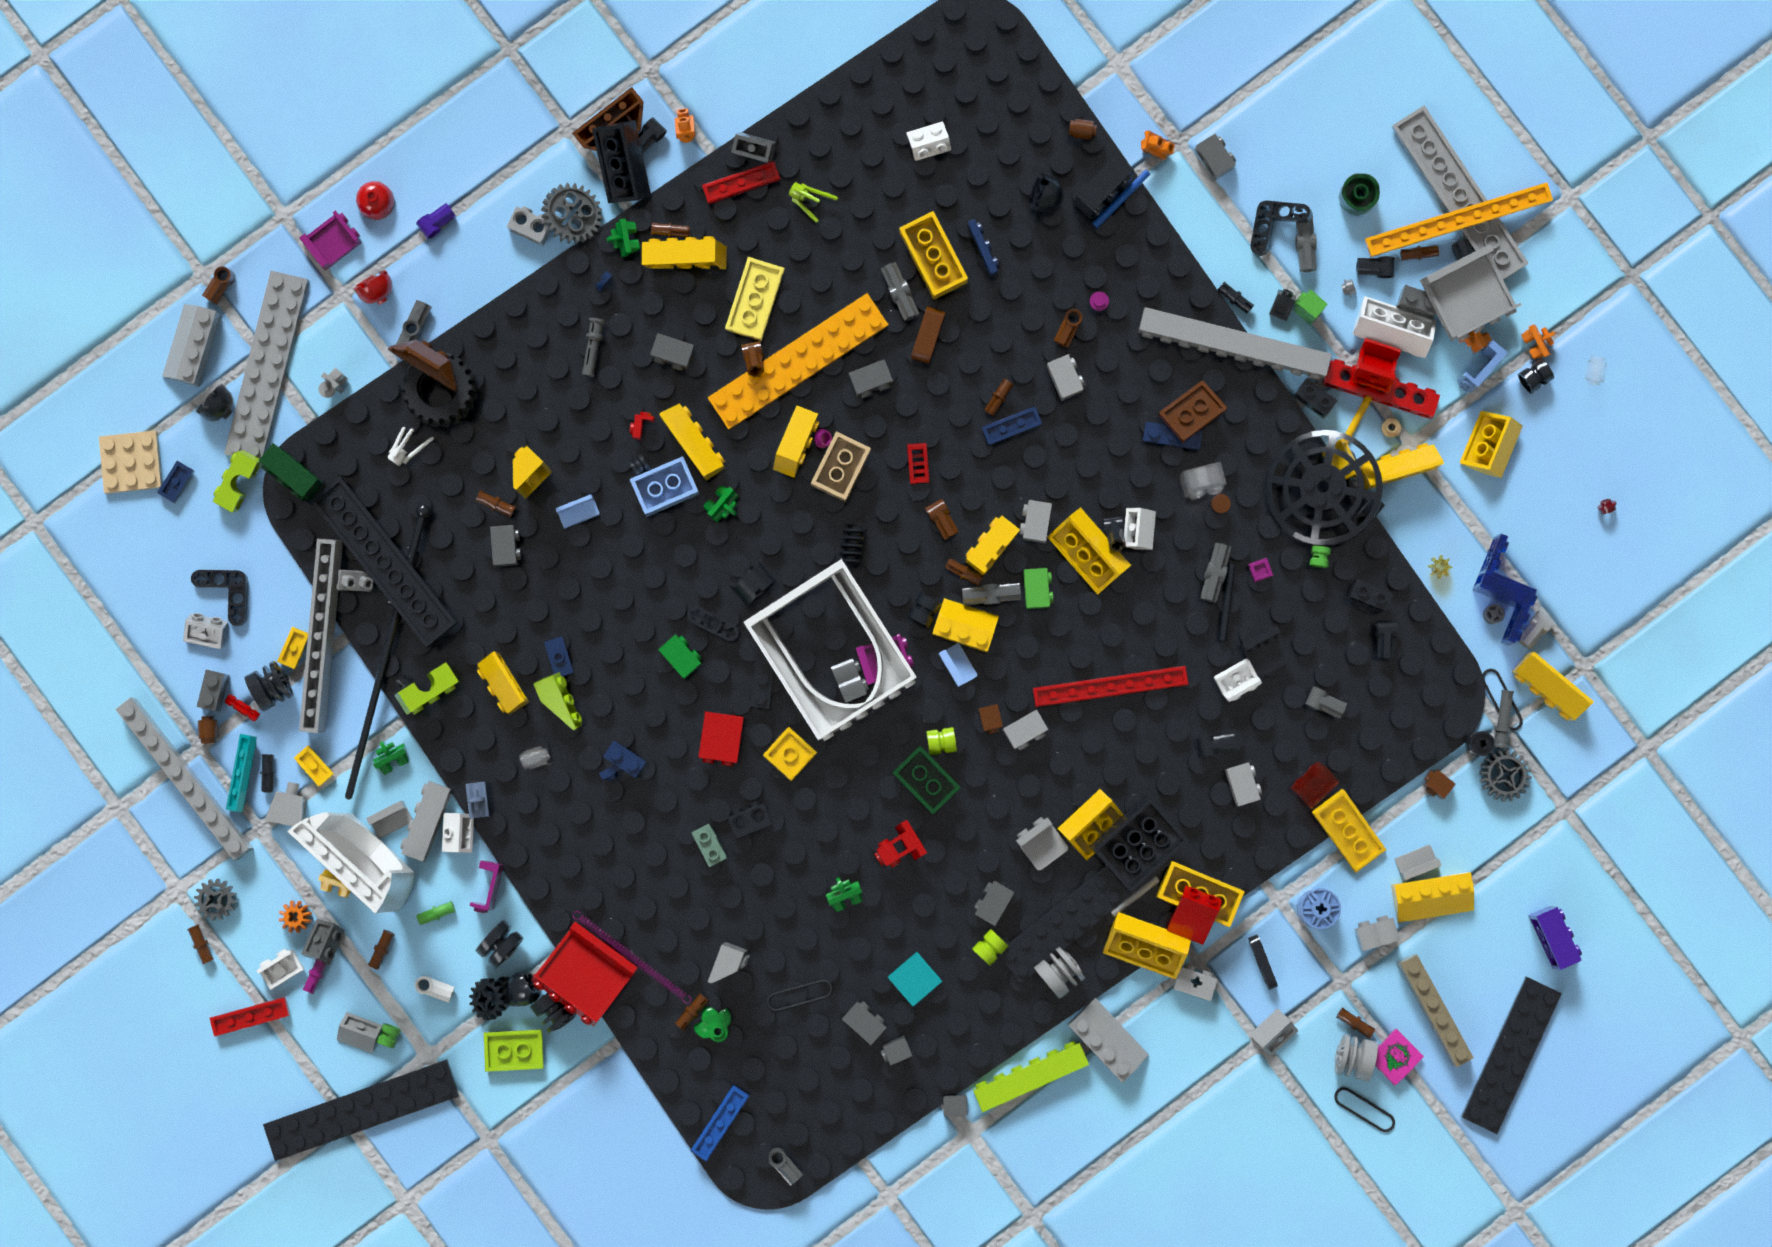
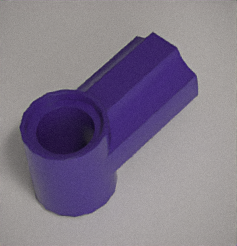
M445 203L431 214L422 216L416 222V225L425 237L430 239L437 235L444 225L457 216L449 205Z

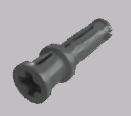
M589 318L590 327L589 332L586 334L588 344L582 375L594 377L599 342L603 340L602 330L606 320Z
M1501 690L1498 723L1494 728L1495 748L1509 749L1508 738L1509 733H1511L1509 722L1514 691Z

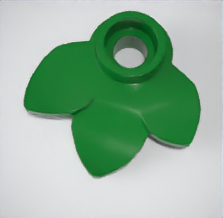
M704 1007L702 1011L703 1022L695 1024L694 1030L702 1038H711L715 1042H723L729 1034L730 1012L727 1008L718 1013L711 1007ZM717 1029H721L720 1035H716Z

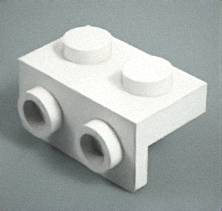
M943 122L906 132L915 161L951 150L949 136Z
M1247 658L1214 676L1222 695L1228 702L1239 699L1242 694L1255 690L1262 683Z
M284 949L276 954L277 958L274 960L267 959L259 964L261 968L256 971L262 975L270 990L305 970L293 949L289 951Z

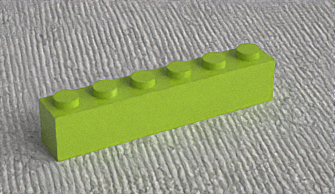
M1071 1041L1065 1044L1064 1049L1060 1051L1053 1049L1047 1052V1056L1042 1059L1039 1056L1029 1060V1064L1024 1067L1021 1064L1011 1068V1072L1006 1075L1002 1072L993 1076L994 1080L988 1083L984 1080L975 1084L976 1088L973 1089V1092L982 1112L1088 1066L1089 1063L1080 1043Z

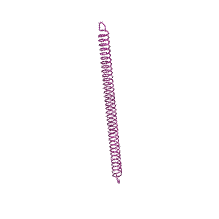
M605 933L602 937L600 936V939L603 937L605 938L607 933ZM674 984L669 987L671 988L670 992L673 991V994L680 990V988L676 990L677 986L673 988Z

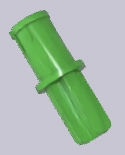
M450 901L438 907L433 906L432 909L417 914L416 918L418 923L423 925L436 919L440 920L441 917L455 913L456 910L453 902Z

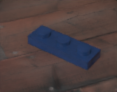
M975 219L968 221V229L990 277L997 275V269L1000 267L996 257L992 258L989 252L992 250L989 241H984L982 236L984 231L981 224L976 223Z
M1034 406L983 426L982 431L988 446L1038 427L1042 425V422Z
M1145 422L1143 442L1200 450L1203 431L1200 430L1182 443L1167 425Z

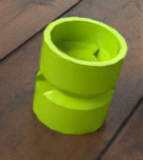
M953 727L944 728L941 732L938 730L926 731L930 756L941 754L942 751L946 753L957 752Z
M990 929L983 936L984 941H979L972 949L991 966L997 959V954H1002L1009 946Z

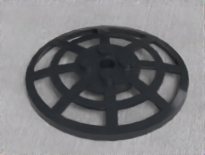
M1331 430L1312 431L1290 441L1275 457L1267 477V501L1276 521L1294 538L1313 545H1335L1359 535L1374 519L1382 500V474L1373 454L1356 438ZM1329 436L1327 447H1316L1303 452L1298 445L1299 442L1311 437ZM1337 437L1353 443L1364 455L1354 460L1347 453L1336 449ZM1292 448L1297 458L1289 465L1285 477L1275 476L1274 472L1280 459ZM1316 453H1325L1323 464L1313 466L1307 458ZM1333 454L1344 458L1349 464L1339 470L1331 465ZM1370 461L1375 473L1376 492L1364 490V478L1359 467ZM1301 462L1307 470L1302 479L1290 478L1294 468ZM1352 471L1356 473L1358 489L1347 487L1345 476ZM1321 482L1329 484V489L1326 492L1318 490V485ZM1272 483L1283 484L1284 499L1288 508L1280 514L1276 510L1273 501ZM1289 485L1300 487L1302 497L1292 503L1289 495ZM1346 495L1357 496L1353 506L1346 512L1340 503ZM1363 498L1373 499L1374 503L1368 516L1356 527L1350 517L1357 511ZM1307 503L1315 509L1314 519L1311 520L1299 513L1298 509ZM1334 508L1339 518L1322 522L1323 510ZM1293 514L1300 521L1312 526L1311 538L1294 531L1284 520ZM1344 522L1350 531L1337 538L1319 539L1320 527H1333Z

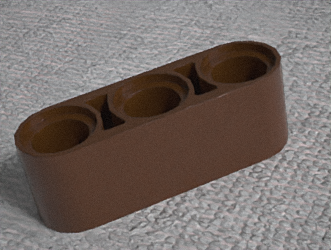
M927 306L911 359L927 364L930 363L944 320L945 311Z

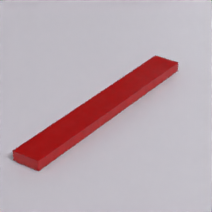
M1186 666L1037 687L1033 688L1035 707L1185 686L1188 685Z

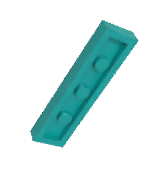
M240 734L226 810L243 812V807L246 803V791L249 786L250 771L253 766L254 750L256 749V736Z

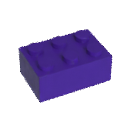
M1548 906L1528 915L1552 969L1562 970L1582 961L1580 957L1582 952L1579 946L1575 945L1572 940L1574 934L1571 928L1567 927L1564 922L1566 917L1562 909Z

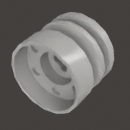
M1058 947L1055 950L1061 956L1057 959L1051 953L1049 954L1053 961L1051 965L1042 960L1034 969L1055 995L1061 999L1069 992L1066 982L1069 981L1074 986H1077L1078 984L1072 977L1076 975L1081 981L1085 977L1080 966L1071 955Z
M1344 1034L1335 1053V1074L1341 1075L1344 1070V1076L1349 1077L1354 1069L1356 1079L1369 1082L1376 1063L1378 1043L1363 1039L1359 1047L1357 1037L1353 1036L1350 1041V1036Z

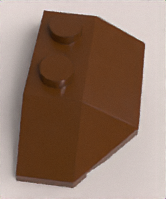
M631 87L572 132V134L584 149L597 151L592 128L636 120L637 130L640 132L644 101Z
M418 340L389 346L388 350L392 354L454 392H457L458 386L452 362L448 359L449 355L441 350L437 353L432 350L433 346L424 340L422 343Z

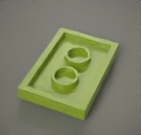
M542 1029L483 1033L485 1072L544 1069Z

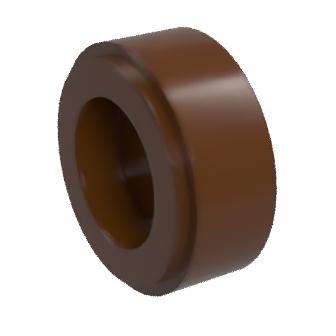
M1224 494L1216 495L1211 501L1212 510L1218 514L1227 512L1231 506L1230 499Z

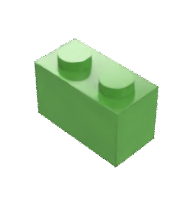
M1310 289L1307 294L1303 292L1294 303L1296 307L1293 311L1311 325L1328 304Z
M1047 568L1024 569L1026 609L1049 608L1050 603H1053V592H1049L1048 585L1052 584L1051 572H1048Z

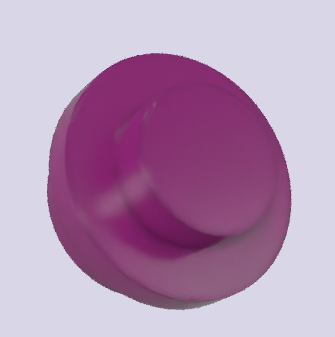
M1095 292L1090 298V305L1096 311L1106 309L1109 304V298L1103 292Z
M825 429L817 430L814 435L816 446L826 448L830 445L832 441L831 433Z

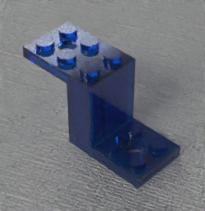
M1501 533L1493 538L1472 590L1514 607L1500 642L1509 646L1515 644L1516 641H1520L1523 634L1521 628L1523 623L1526 624L1530 617L1528 611L1530 606H1534L1537 600V595H1535L1537 590L1494 572L1499 569L1502 561L1499 558L1502 552L1505 553L1509 542H1507L1508 536Z

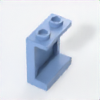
M1494 340L1481 352L1490 360L1473 378L1465 372L1457 379L1459 387L1465 392L1469 391L1471 393L1478 388L1507 355L1508 352Z

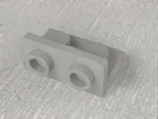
M200 613L190 614L185 620L183 641L221 649L223 647L224 629L227 627L228 621H224L219 617H205Z

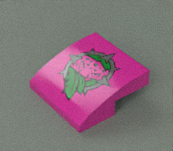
M1396 1028L1378 1045L1375 1067L1395 1086L1424 1056Z

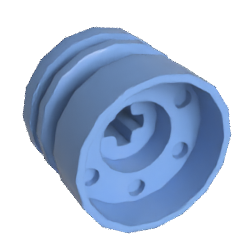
M1311 888L1305 891L1299 897L1296 905L1299 919L1306 926L1315 929H1327L1333 926L1339 920L1341 914V903L1338 897L1332 891L1324 888ZM1321 903V907H1324V911H1321L1319 914V911L1316 910V906H1320Z

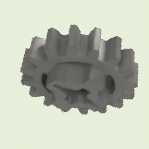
M209 879L208 885L204 882L201 883L202 889H196L199 896H194V899L198 900V903L194 904V906L200 907L198 913L204 912L203 918L210 916L213 921L217 916L219 920H222L223 914L227 917L230 916L229 910H235L232 903H237V900L233 899V896L237 895V893L231 892L233 886L227 887L228 881L221 883L220 879H216L214 883L212 879ZM217 886L222 888V890L217 892L212 887ZM213 896H219L217 899L218 903H212L214 900ZM226 897H228L227 905L225 904ZM216 908L219 912H211L209 909Z

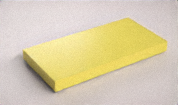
M748 257L725 330L762 341L785 268Z

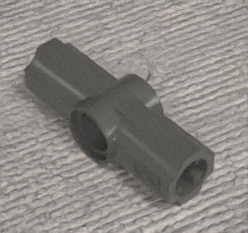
M1301 213L1299 215L1303 218V215L1307 213ZM1312 213L1310 221L1306 223L1296 222L1297 235L1295 237L1296 251H1298L1299 272L1316 271L1317 267L1315 256L1317 239L1316 234H1314Z
M896 262L881 268L889 287L888 290L891 298L897 304L904 321L918 316L919 312L911 297V290L906 280L903 279Z
M416 300L407 321L403 324V330L396 344L417 340L422 335L423 326L432 306ZM412 325H416V332L412 334L408 333V328Z
M1215 543L1211 560L1208 562L1205 571V582L1200 599L1208 602H1217L1221 584H1223L1227 573L1226 566L1230 556V546Z
M1020 583L1006 585L987 584L982 585V587L962 588L963 605H993L1006 601L1021 600Z

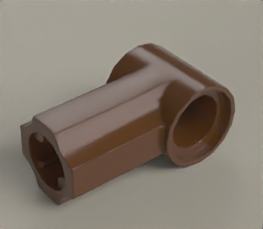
M224 266L218 267L214 271V277L202 296L217 305L227 288L234 283V272ZM224 272H228V278L222 281L221 275Z
M1071 309L1066 313L1053 340L1054 342L1063 347H1069L1082 322V314L1079 310ZM1076 314L1079 321L1071 323L1068 320V316Z
M760 341L742 344L744 361H746L748 375L760 377L764 372Z
M943 499L925 508L944 540L959 532L949 515L950 512Z

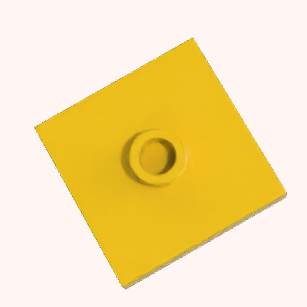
M788 727L763 756L792 781L817 752Z

